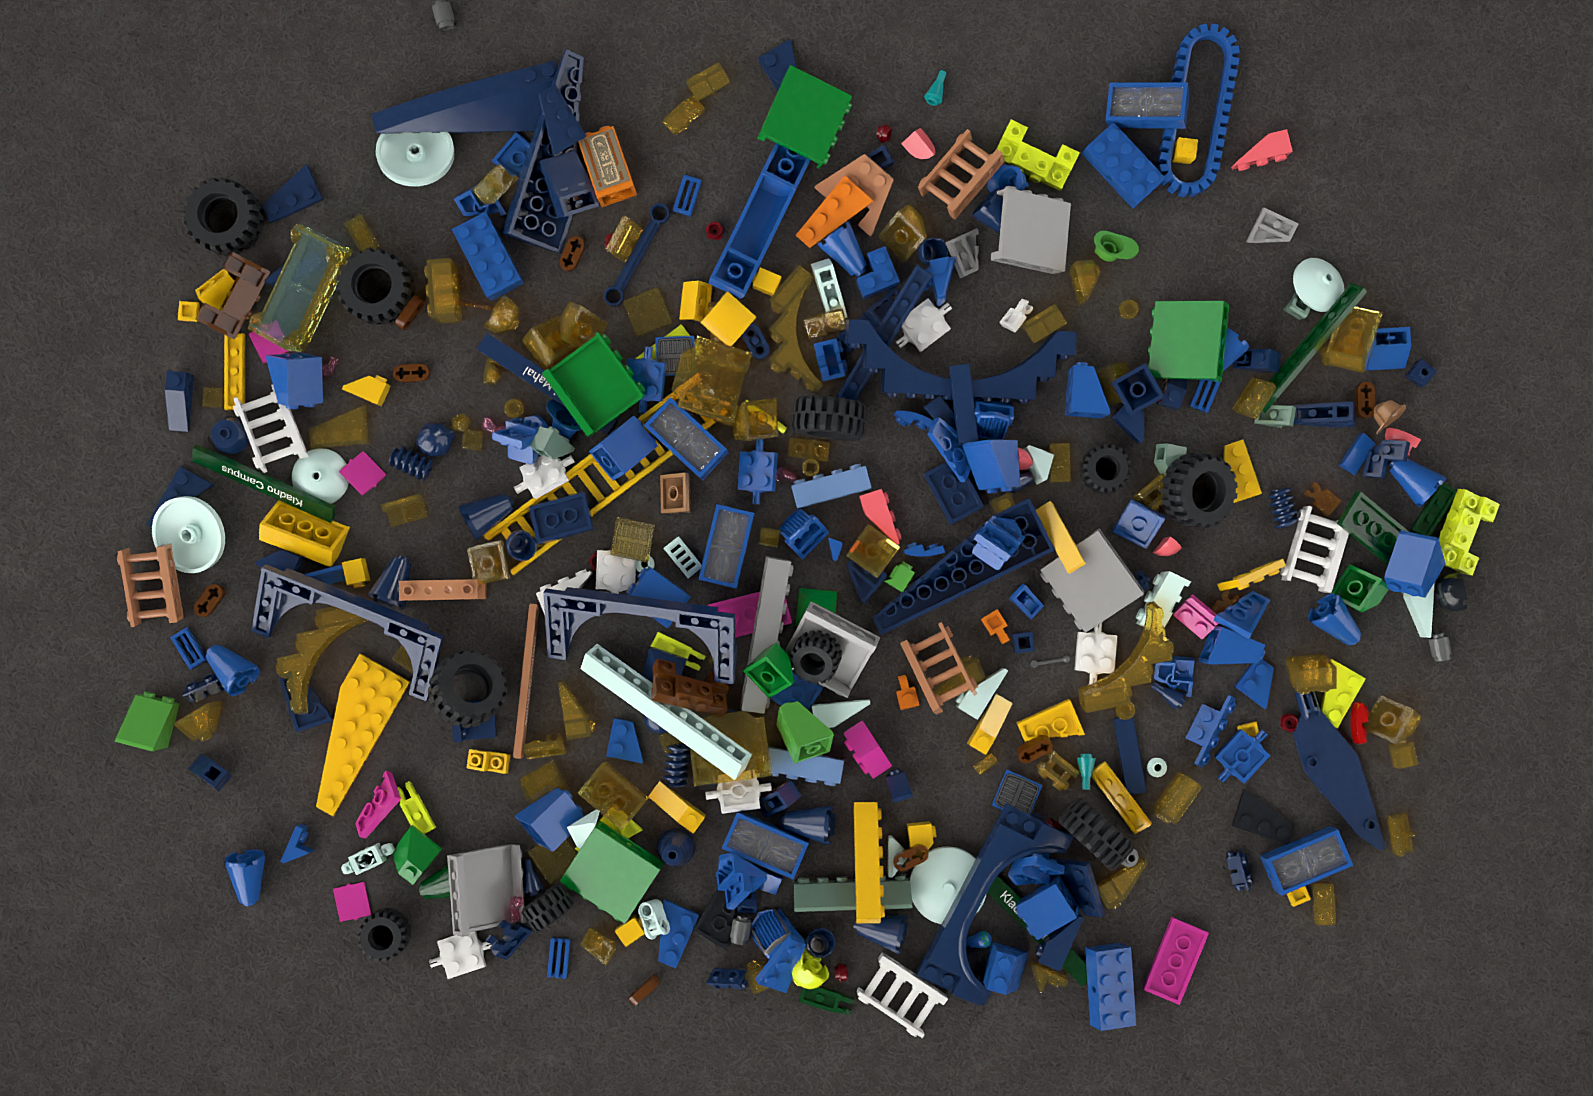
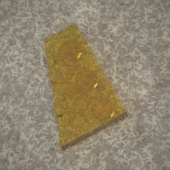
M363 405L310 428V448L369 444L366 406Z

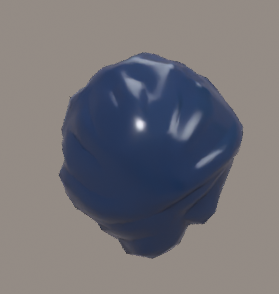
M427 423L419 431L417 446L424 454L430 457L442 456L449 451L452 441L455 439V433L442 423Z

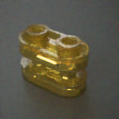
M1163 473L1159 474L1132 497L1137 502L1143 500L1146 504L1145 506L1158 512L1161 509L1160 505L1162 504L1161 498H1163V494L1160 493L1153 499L1150 498L1149 494L1156 488L1161 492V488H1163V483L1161 482L1163 477L1166 476Z
M1051 750L1046 754L1050 758L1045 764L1040 761L1036 766L1039 769L1037 773L1045 779L1047 777L1051 778L1054 781L1052 785L1059 791L1062 789L1067 791L1071 786L1067 782L1069 777L1073 776L1076 779L1080 772ZM1056 763L1065 770L1061 776L1052 770Z

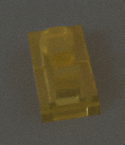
M557 733L555 741L551 740L549 734L546 735V742L532 741L524 744V752L528 759L566 754L560 733Z

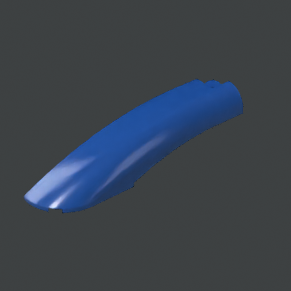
M775 143L744 210L709 279V284L725 291V293L728 291L737 299L745 296L810 159Z

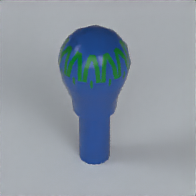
M979 931L966 939V947L987 948L992 942L991 935L987 931Z

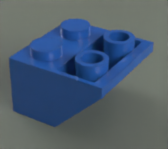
M1410 327L1371 329L1363 333L1366 371L1404 369L1406 367L1411 349Z

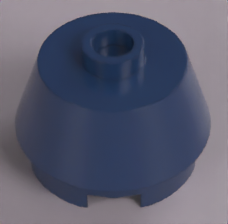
M224 417L212 428L211 437L213 444L222 453H239L249 442L242 420L238 417Z

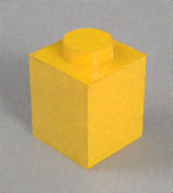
M1179 137L1174 143L1172 162L1191 164L1196 159L1198 140Z
M760 267L759 272H756L752 280L753 288L774 297L782 277Z
M360 558L342 563L347 585H353L354 588L366 586L365 582L370 581L366 559Z
M636 914L629 918L625 924L622 923L615 929L616 934L625 947L645 934L641 917L638 918Z

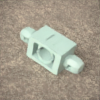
M377 843L348 857L349 861L343 864L341 869L344 874L355 872L358 875L387 860L386 856L392 854L395 848L392 843L382 846L380 843ZM365 854L374 855L371 863L366 861L362 863L361 860L364 859Z

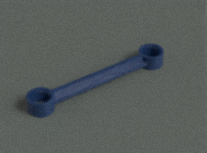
M657 203L651 207V219L614 286L607 288L604 292V300L609 306L618 307L623 303V291L659 226L669 220L670 213L666 205ZM664 208L667 215L662 220L654 219V210ZM612 290L618 291L621 295L617 303H609L607 299L608 293Z

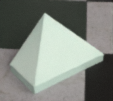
M1031 445L1023 448L1032 458L1033 463L1029 467V471L1036 485L1047 480L1054 455Z
M594 810L567 827L578 848L581 849L595 827L599 810Z
M888 836V877H893L898 871L893 863L895 855L905 850L893 836ZM899 857V862L897 864L903 865L908 858L903 859L902 857Z

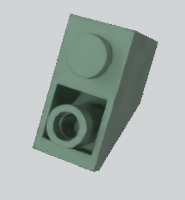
M550 426L548 428L539 427L529 446L540 456L551 459L559 458L575 450L569 443V439L560 436L559 431Z
M1156 444L1154 464L1162 478L1166 477L1167 473L1165 472L1168 467H1172V462L1186 454L1187 447L1173 444Z

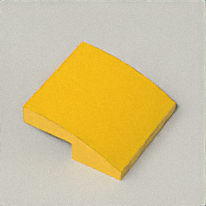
M727 291L700 323L730 348L754 321L756 316Z

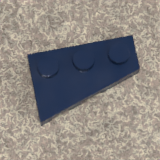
M306 164L262 204L270 223H274L323 201L309 166Z
M1067 859L1056 860L1058 864L1065 866L1064 874L1061 875L1086 916L1101 918L1105 912L1090 862Z

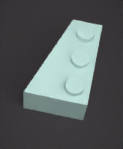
M1170 571L1157 574L1153 580L1154 588L1152 592L1148 591L1144 601L1146 604L1144 608H1140L1136 615V619H1138L1137 624L1157 634H1161L1173 614L1172 609L1175 603H1179L1182 598L1179 595L1184 585L1188 587L1191 581Z

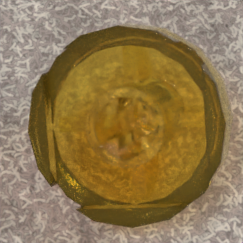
M503 295V298L501 297L493 308L490 315L491 319L486 320L484 327L496 334L507 333L510 329L515 330L520 323V320H518L519 308L511 298Z

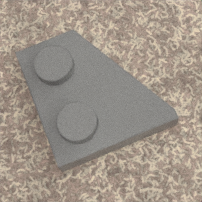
M978 228L945 242L951 257H957L954 265L960 278L979 270V261L977 259L979 246H976V235L979 234Z

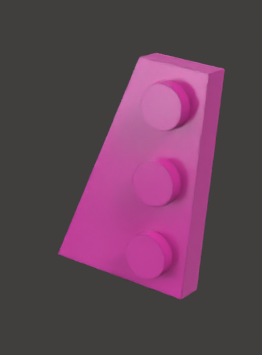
M387 770L382 776L385 779L381 786H376L373 791L375 795L371 803H366L355 823L359 837L366 839L401 800L393 774Z

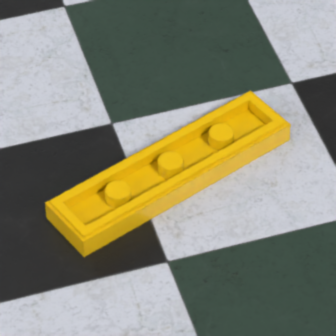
M238 333L235 340L224 335V410H234L233 406L236 404L233 398L236 397L242 404H245L244 333Z
M1049 501L1036 509L1066 571L1070 574L1085 565L1086 562L1054 504Z
M1104 761L1094 767L1091 777L1133 833L1137 834L1149 827L1151 821L1108 764Z

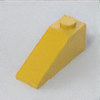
M995 694L967 744L986 755L996 739L1013 703Z
M661 781L658 782L648 796L673 819L692 833L696 831L706 814Z

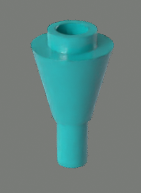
M939 71L936 81L924 95L927 103L932 106L942 103L943 82L947 74L945 71Z
M1080 754V758H1077L1082 777V789L1090 790V777L1092 776L1096 758H1092V754Z

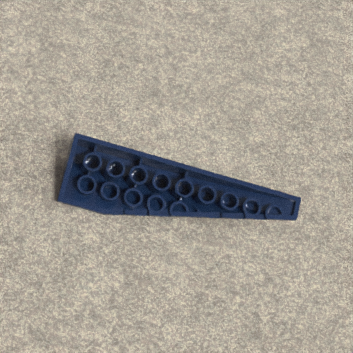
M565 49L551 86L556 84L575 118L579 121L580 83H582L584 57ZM541 112L501 234L561 254L572 215L557 218L539 162L554 157L551 151L552 148L547 134L545 119ZM577 143L566 148L565 150L561 151L555 156L568 153L574 150L577 153Z
M556 60L449 88L373 113L371 116L376 133L534 132L542 112L538 94L551 87L558 69Z
M1030 498L994 515L995 517L1015 520L1022 531V535L1025 536L1016 552L1007 562L1005 561L999 570L994 569L972 553L977 544L974 538L987 523L985 522L873 617L880 634L882 635L1054 551L1055 548Z

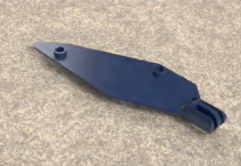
M1313 686L1294 692L1301 716L1293 737L1304 772L1359 837L1378 850L1385 849V841L1357 753L1320 710Z

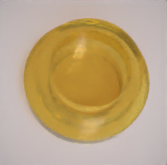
M1125 300L1119 307V313L1125 319L1134 318L1139 311L1137 303L1133 300Z
M510 399L506 402L504 411L507 416L517 418L522 415L524 406L519 400Z
M459 414L453 417L451 426L455 431H464L468 428L471 421L465 414Z
M1121 701L1117 704L1115 711L1120 719L1129 720L1135 714V707L1129 701Z

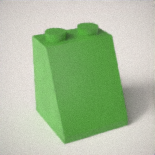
M148 691L135 695L115 742L149 751L168 748L180 703L174 702L172 697H155V693Z
M798 701L793 703L787 702L779 707L776 725L794 764L830 752L834 734L825 724Z

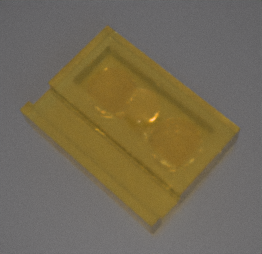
M623 215L606 250L620 261L626 263L643 229L634 221H631L629 217Z
M1252 377L1232 410L1244 416L1257 419L1276 386L1271 382L1261 379L1257 380Z

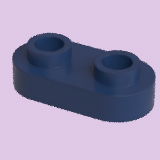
M751 323L743 332L742 338L751 355L755 359L763 360L769 355V345L759 327ZM750 330L754 331L755 333L752 337H749L747 335L748 331ZM762 347L764 351L759 354L756 349Z

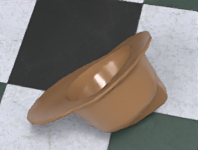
M1393 400L1376 405L1374 407V419L1380 426L1376 434L1398 419L1405 411L1406 405H1399Z

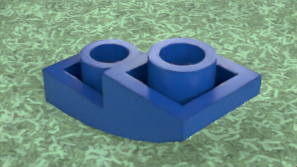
M896 411L894 417H896L895 421L904 427L906 424L910 426L913 420H915L916 426L926 430V428L930 429L933 420L909 411Z
M917 542L906 545V550H903V553L909 556L925 557L945 553L943 545L938 547V544L935 543L927 546V551H924L923 545H917Z

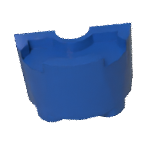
M837 339L815 343V354L822 380L827 381L845 376L844 371H847L845 360H841L840 353L843 352L841 341L837 342Z

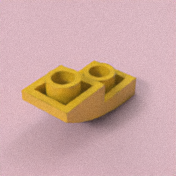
M469 749L467 769L507 774L511 754Z

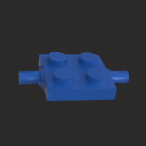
M647 346L644 347V358L627 359V365L634 372L632 377L636 382L640 381L646 389L644 391L646 396L639 402L638 412L643 413L647 412V401H663L667 363L651 359L653 347Z
M756 439V450L740 452L738 490L752 492V504H760V493L766 491L775 492L778 453L763 451L764 439Z
M1239 729L1214 756L1224 768V771L1217 778L1224 783L1232 775L1237 777L1242 783H1245L1271 756L1260 744L1268 734L1261 729L1253 738L1242 729Z

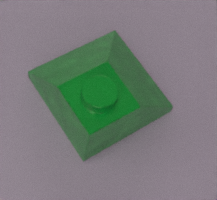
M1349 564L1331 593H1334L1336 596L1338 594L1345 605L1359 612H1364L1378 605L1389 589L1381 578Z
M799 588L795 626L799 625L810 602L835 614L837 592Z
M777 643L764 649L743 670L768 698L794 683L789 655Z
M414 825L410 826L392 853L398 874L412 885L420 879L442 850L440 846Z

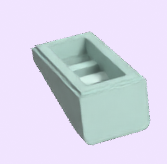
M679 536L664 547V550L687 578H690L701 569V563ZM680 544L681 547L672 553L671 550ZM685 550L686 553L677 559L676 556ZM690 556L691 559L682 565L681 562ZM695 562L696 565L687 572L685 568Z

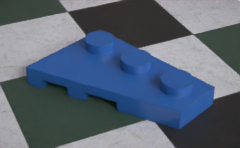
M940 417L935 418L927 435L960 482H965L971 468L963 450L962 444L964 443H958L956 430Z
M1252 591L1233 606L1227 607L1224 612L1218 613L1214 621L1249 639L1270 599Z
M664 899L663 909L670 925V931L666 935H660L658 961L676 969L699 914Z
M788 935L755 978L757 983L787 993L793 978V968L801 959L806 946L804 940Z

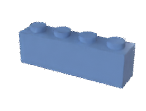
M861 464L850 466L848 471L843 472L842 469L831 471L832 475L824 477V474L813 476L811 481L806 482L805 479L794 481L795 485H792L791 488L797 509L870 490L871 484L866 466L861 467Z
M768 746L764 771H768L767 774L771 776H779L780 773L786 774V778L797 780L798 777H803L807 782L817 783V780L824 781L825 785L836 786V783L840 784L844 759L819 755L794 764L788 749Z

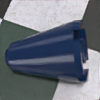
M997 187L986 196L987 198L983 203L980 202L972 212V215L975 219L1000 234L1003 196L997 194V191L1001 190Z
M505 494L462 504L458 508L466 525L472 530L470 532L474 539L478 540L513 511L512 507L515 505L510 496L506 497Z
M398 555L397 558L393 557L368 592L367 598L373 597L372 601L392 608L393 605L399 606L398 610L403 611L406 600L399 601V581H409L411 563L408 562L409 559Z
M829 805L788 811L782 816L781 826L787 832L831 845L832 840H829V838L834 836L835 814H832L831 810L835 808Z
M672 828L665 831L657 842L659 858L666 865L672 867H680L687 864L695 852L693 837L682 829Z
M885 914V917H881L880 923H856L855 919L854 929L856 934L894 953L901 954L902 949H899L900 944L905 942L908 922H904V920L908 919V915Z

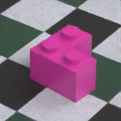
M863 721L843 733L847 739L844 743L850 752L852 750L855 751L852 755L865 774L869 772L874 779L892 767Z

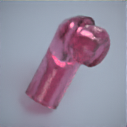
M330 356L327 364L322 365V378L329 377L334 373L339 362L338 359Z
M485 417L481 424L483 430L491 436L492 432L506 428V425L496 426L490 417Z
M784 467L777 468L776 482L785 478L793 483L797 474Z
M513 896L510 898V922L520 921L519 907L523 905L522 897Z

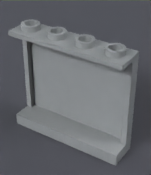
M1006 186L1005 189L997 191L998 195L1003 196L999 251L991 253V261L1050 274L1065 272L1071 203L1064 202L1062 198H1048L1046 194L1035 195L1030 190L1019 191L1014 186Z
M1100 528L1076 545L1086 562L1085 565L1069 574L1058 557L1046 566L1044 565L1041 568L1042 573H1040L1043 580L1052 585L1053 589L1051 590L1056 598L1062 599L1066 612L1068 614L1072 613L1076 626L1080 630L1083 629L1085 633L1144 595L1143 588Z
M810 602L785 652L790 658L795 643L805 632L809 634L810 631L814 630L815 633L822 631V634H830L829 637H834L836 639L835 643L840 645L839 650H842V659L832 679L826 680L823 684L818 682V684L831 689L838 695L848 698L868 659L875 651L880 637ZM808 653L813 660L824 661L819 655Z
M506 844L447 855L453 935L468 936L470 932L497 927L503 920L509 923H526L525 918L521 914L525 907V890L522 881L523 869L521 868L522 851L520 845Z

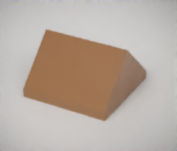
M690 474L660 475L661 513H691Z

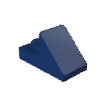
M1024 583L1009 598L1029 619H1032L1044 607Z
M301 823L295 826L280 862L286 863L315 851L301 844L308 837V832H306L307 825Z

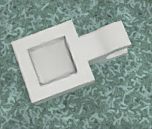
M1021 299L1015 309L1010 308L999 323L1003 327L1016 332L1026 320L1025 314L1031 313L1033 307L1028 305L1029 302L1027 300Z

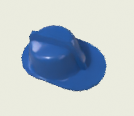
M1002 165L987 182L990 192L997 187L1003 190L1006 186H1014L1019 191L1029 187V184L1026 182V176L1020 168L1010 165Z
M554 399L547 403V410L553 418L552 427L557 429L560 435L570 440L577 431L582 430L565 406Z

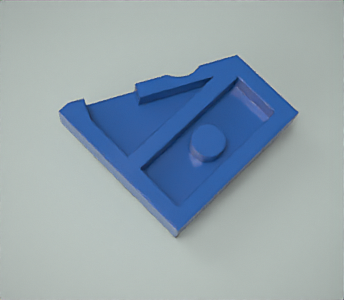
M1263 659L1259 660L1258 663H1251L1234 687L1260 707L1266 709L1274 667Z
M614 718L606 756L643 763L634 722Z

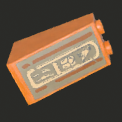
M614 126L601 127L599 131L594 133L586 132V137L578 141L601 207L636 196L637 192Z

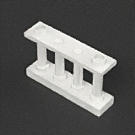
M271 385L273 392H270L271 395L242 404L237 397L233 398L236 404L233 406L236 416L241 417L255 457L252 458L256 468H260L264 473L268 472L265 466L266 463L293 453L294 455L298 454L301 459L309 457L291 409H287L285 405L278 404L280 409L277 412L250 422L248 421L246 411L271 402H278L273 385ZM279 419L281 421L285 420L286 426L284 429L255 439L252 431L253 428ZM286 436L288 438L291 437L293 443L290 444V447L265 456L261 455L258 446Z
M1304 506L1297 514L1299 522L1285 564L1286 566L1281 568L1280 574L1283 575L1281 580L1291 581L1292 576L1316 583L1319 586L1318 591L1331 593L1349 533L1337 524L1338 520L1333 521L1310 514L1312 507ZM1308 521L1332 528L1336 531L1334 538L1329 540L1306 533ZM1302 540L1328 547L1330 550L1328 557L1323 558L1300 551ZM1297 558L1323 565V568H1325L1323 575L1316 576L1294 569Z
M882 952L878 957L880 969L865 991L861 988L857 989L858 999L867 1005L868 1003L872 1004L905 1026L907 1031L914 1037L918 1035L923 1038L924 1032L920 1028L935 1004L941 1003L944 1005L948 1000L947 995ZM891 970L896 973L897 978L880 1002L871 995L886 972ZM908 981L912 984L913 989L898 1012H895L888 1005L902 983ZM924 992L929 995V1000L914 1023L904 1018L918 994Z

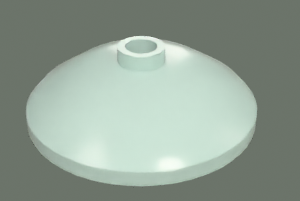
M1308 258L1302 261L1294 271L1293 283L1296 293L1313 310L1327 312L1344 292V284L1339 272L1330 263L1322 259Z
M323 448L308 451L309 457L299 458L293 467V487L332 504L343 496L349 485V482L339 473V470L347 464L334 451ZM316 473H319L320 476H319V478L316 480V479L314 478V475H315Z

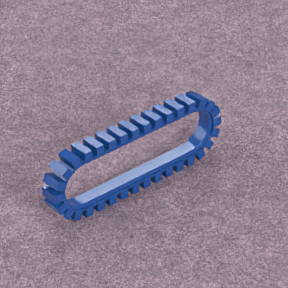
M1207 24L1199 25L1197 29L1193 28L1182 40L1176 54L1177 61L1174 64L1173 71L1175 73L1172 75V83L1186 82L1191 50L1195 43L1202 40H1211L1216 42L1224 53V63L1207 157L1200 180L1193 183H1185L1174 176L1171 169V159L1177 129L1163 128L1165 129L1161 135V140L1163 141L1159 146V152L1161 153L1157 157V163L1160 165L1157 169L1166 178L1161 183L1162 186L1169 183L1170 186L1167 191L1173 194L1178 189L1177 196L1185 197L1187 194L1189 197H1193L1199 192H1204L1214 182L1217 176L1216 173L1220 169L1218 161L1222 158L1223 151L1220 150L1224 147L1225 141L1222 138L1226 135L1227 128L1225 126L1229 119V116L1226 115L1230 112L1231 104H1229L1233 97L1231 91L1235 86V81L1233 80L1236 78V67L1240 59L1236 58L1240 51L1239 45L1233 46L1237 41L1234 35L1226 38L1229 30L1223 27L1218 32V24H1211L1209 28Z

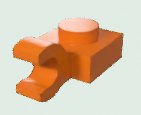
M998 609L980 619L990 636L996 633L1002 644L1010 640L1003 630L1008 625Z
M906 675L898 676L901 690H897L896 694L900 709L904 710L919 706L915 687H909Z

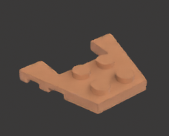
M864 154L817 184L814 188L824 197H827L844 175H846L874 200V202L867 206L870 210L858 224L862 230L869 236H872L894 178Z

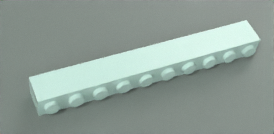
M596 644L585 653L580 669L734 780L746 769L752 756L751 753L691 710L653 701L651 697L653 683L600 645Z

